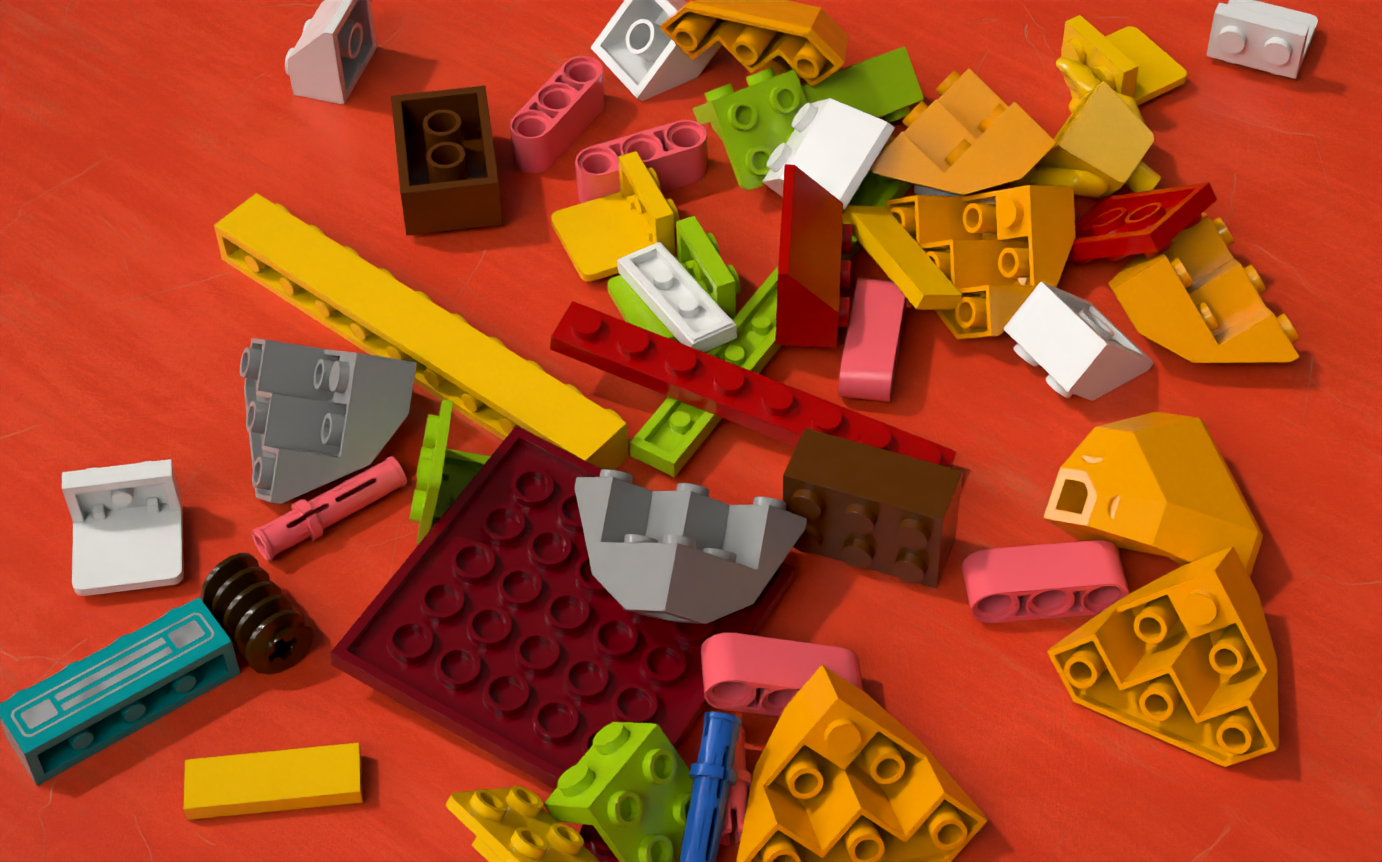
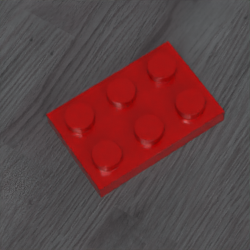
M1207 182L1102 197L1075 220L1076 237L1066 262L1073 261L1075 265H1082L1097 258L1108 257L1109 261H1117L1133 254L1144 253L1145 257L1157 256L1167 251L1173 245L1172 239L1181 231L1195 226L1202 220L1201 214L1217 200L1210 183Z

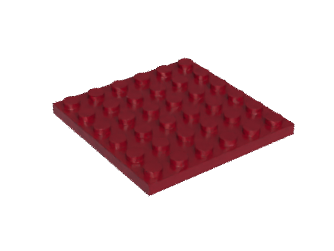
M515 426L330 652L331 665L551 788L556 789L561 775L581 760L593 745L595 735L612 722L658 724L677 751L708 705L704 698L701 660V646L707 638L720 633H740L755 636L793 582L795 568L782 562L754 604L707 624L679 623L652 618L626 610L592 575L575 493L577 477H599L602 469Z

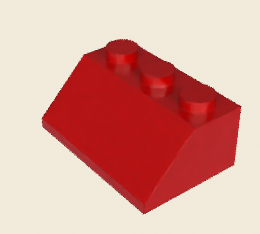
M785 164L775 345L836 348L838 327H848L849 297L839 296L840 290H849L851 260H842L841 254H851L852 224H842L843 203L796 165Z

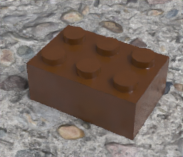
M486 86L392 95L398 174L406 235L503 225Z
M805 428L783 474V501L787 503L785 511L807 518L805 530L793 547L804 553H815L840 560L856 568H867L892 575L908 583H920L937 588L956 539L963 471Z

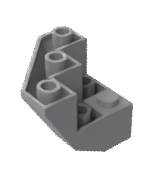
M251 338L250 348L246 347L241 357L240 375L242 378H245L246 429L249 432L253 468L252 485L255 488L256 498L281 504L369 466L409 415L417 362Z
M609 469L601 470L599 477L576 478L575 493L592 575L626 610L652 618L679 623L707 624L754 604L806 527L807 518L785 511L787 503L774 498L754 497L753 505H729L710 498V490L700 485L678 483L676 491H651L632 484L633 476L631 474Z

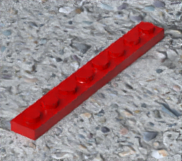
M574 301L571 302L551 336L550 350L795 447L804 429L807 428L949 468L952 467L957 451Z

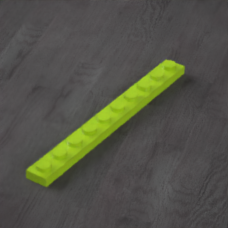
M869 170L848 205L886 207V200L902 198L913 184L875 176ZM853 234L851 254H841L842 260H852L862 248V245ZM778 266L732 320L737 326V338L705 353L758 374L782 346L775 345ZM668 396L631 440L630 456L675 477L722 420V417Z

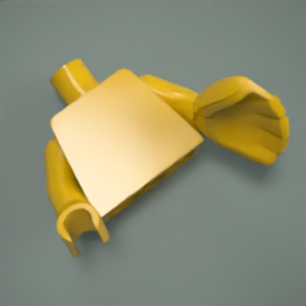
M1066 57L1059 58L1056 61V66L1064 76L1072 96V100L1069 103L1071 115L1055 136L1054 140L1057 143L1038 162L1042 165L1039 170H1035V167H1033L1022 179L1008 183V187L1015 188L1036 184L1042 186L1073 187L1074 195L1098 199L1110 196L1124 184L1135 193L1153 190L1161 176L1141 161V159L1154 142V135L1146 126L1135 99L1115 92L1106 82H1101L1093 70L1081 62Z

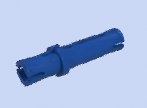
M721 712L705 713L697 763L691 764L689 777L694 782L680 862H716L730 786H735L737 771L733 770L737 739L742 725L740 717Z

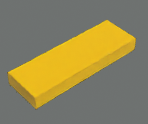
M847 205L843 213V224H852L853 236L916 310L956 309L963 295L886 207Z
M359 743L185 760L183 810L187 820L363 803L362 753Z

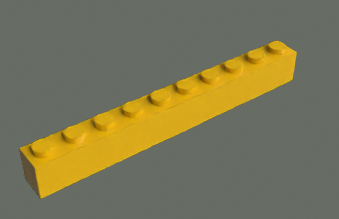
M255 193L214 225L223 261L369 355L417 362L414 383L441 401L442 399L452 400L453 409L503 441L513 428L518 426L602 470H615L629 457L627 423L615 411L604 409L584 397L573 385L563 384L547 374L536 362L526 361L507 349L499 339L486 336L470 326L460 315L449 313L433 303L423 292L414 291L396 280L386 269H378L362 259L352 248L348 246L343 247L328 238L317 226L308 225L291 215L283 205L279 203L274 204L258 193Z

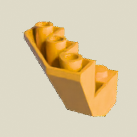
M788 0L690 1L665 20L659 27L692 60L719 41L751 74L758 69L763 71L772 67L776 76L795 69L798 79L803 78L811 87H814L842 67L845 62L849 35L821 7Z
M970 68L962 76L954 70L935 90L941 97L938 100L936 99L929 107L921 101L903 119L902 122L908 128L904 132L902 131L895 139L890 135L869 170L875 176L959 196H966L1022 179L1057 142L1015 101L1008 107Z
M1026 185L963 197L914 195L886 200V208L963 295L956 309L935 310L956 339H974L1001 335L1005 331L1003 328L1041 281L1057 287L1076 237L1073 187Z
M1203 212L1201 214L1202 220L1195 226L1183 230L1172 239L1173 245L1167 251L1153 257H1145L1144 253L1129 262L1108 283L1138 333L1192 363L1292 362L1299 358L1292 345L1300 340L1297 332L1284 313L1276 317L1265 306L1259 294L1267 290L1264 283L1251 264L1243 268L1241 263L1233 258L1227 246L1234 243V239L1220 217L1212 221Z
M1152 412L1096 426L1060 467L1043 517L1079 541L1106 540L1114 543L1118 548L1166 556L1181 566L1233 546L1249 578L1263 539V534L1205 421L1199 417Z
M1233 546L1187 563L1129 593L1047 651L1073 702L1218 765L1227 767L1275 751L1279 746L1277 657L1259 595Z
M822 664L785 707L754 768L737 862H951L988 820L985 814L917 737L868 694Z

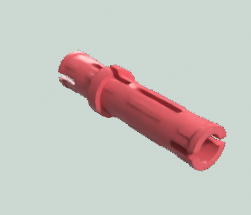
M390 456L385 461L344 481L342 484L308 502L301 499L291 505L292 511L260 528L257 527L252 530L254 543L261 555L269 561L275 555L305 539L312 542L323 536V529L360 511L393 491L404 488L407 484L405 473L398 461Z

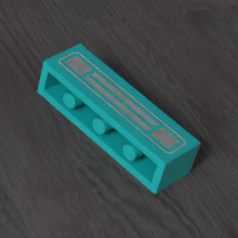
M200 597L181 607L169 610L163 617L135 632L119 637L112 644L92 655L68 664L60 672L36 685L16 692L9 699L0 703V724L8 742L36 786L239 675L240 671L232 641Z

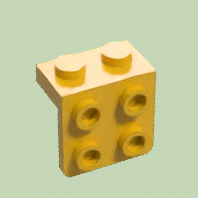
M1081 15L1065 21L1061 57L1073 59L1088 66L1095 72L1101 82H1106L1115 92L1134 98L1137 105L1145 103L1186 82L1187 71L1138 28L1128 26L1104 36Z
M637 151L618 156L620 192L555 211L551 215L552 227L579 276L584 281L592 282L617 274V259L657 242H661L675 256L674 228L676 227V221H679L677 208L671 198L665 200L661 193L659 179L655 170L652 167L646 168Z
M513 786L510 788L453 792L446 803V807L477 836L472 846L488 862H599L583 846L584 840L582 836L571 827L558 823L542 808L543 801L540 797L527 788Z

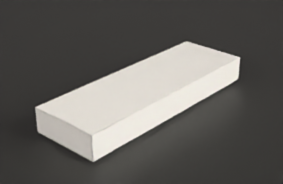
M661 242L617 259L618 273L680 343L699 351L707 352L737 338L736 324Z

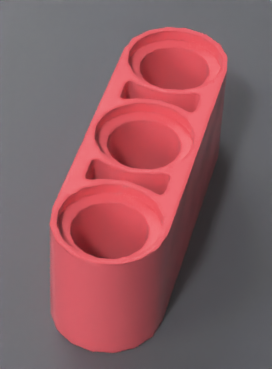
M589 56L570 58L510 121L513 163L516 168L526 173L546 171L602 112L605 107L603 66L599 60Z
M680 120L583 149L575 160L579 202L584 203L620 192L618 156L637 151L646 168L652 167L655 170L659 179L661 193L701 180L708 170L706 128L693 120Z
M859 277L857 279L841 362L838 396L890 403L907 298L893 281Z
M1106 540L985 549L969 555L962 564L971 615L976 620L984 623L1097 615L1130 593L1119 549L1114 543Z
M740 633L716 634L707 638L701 646L704 698L714 708L781 717L787 704L822 664L863 691L859 658L855 652L846 648Z

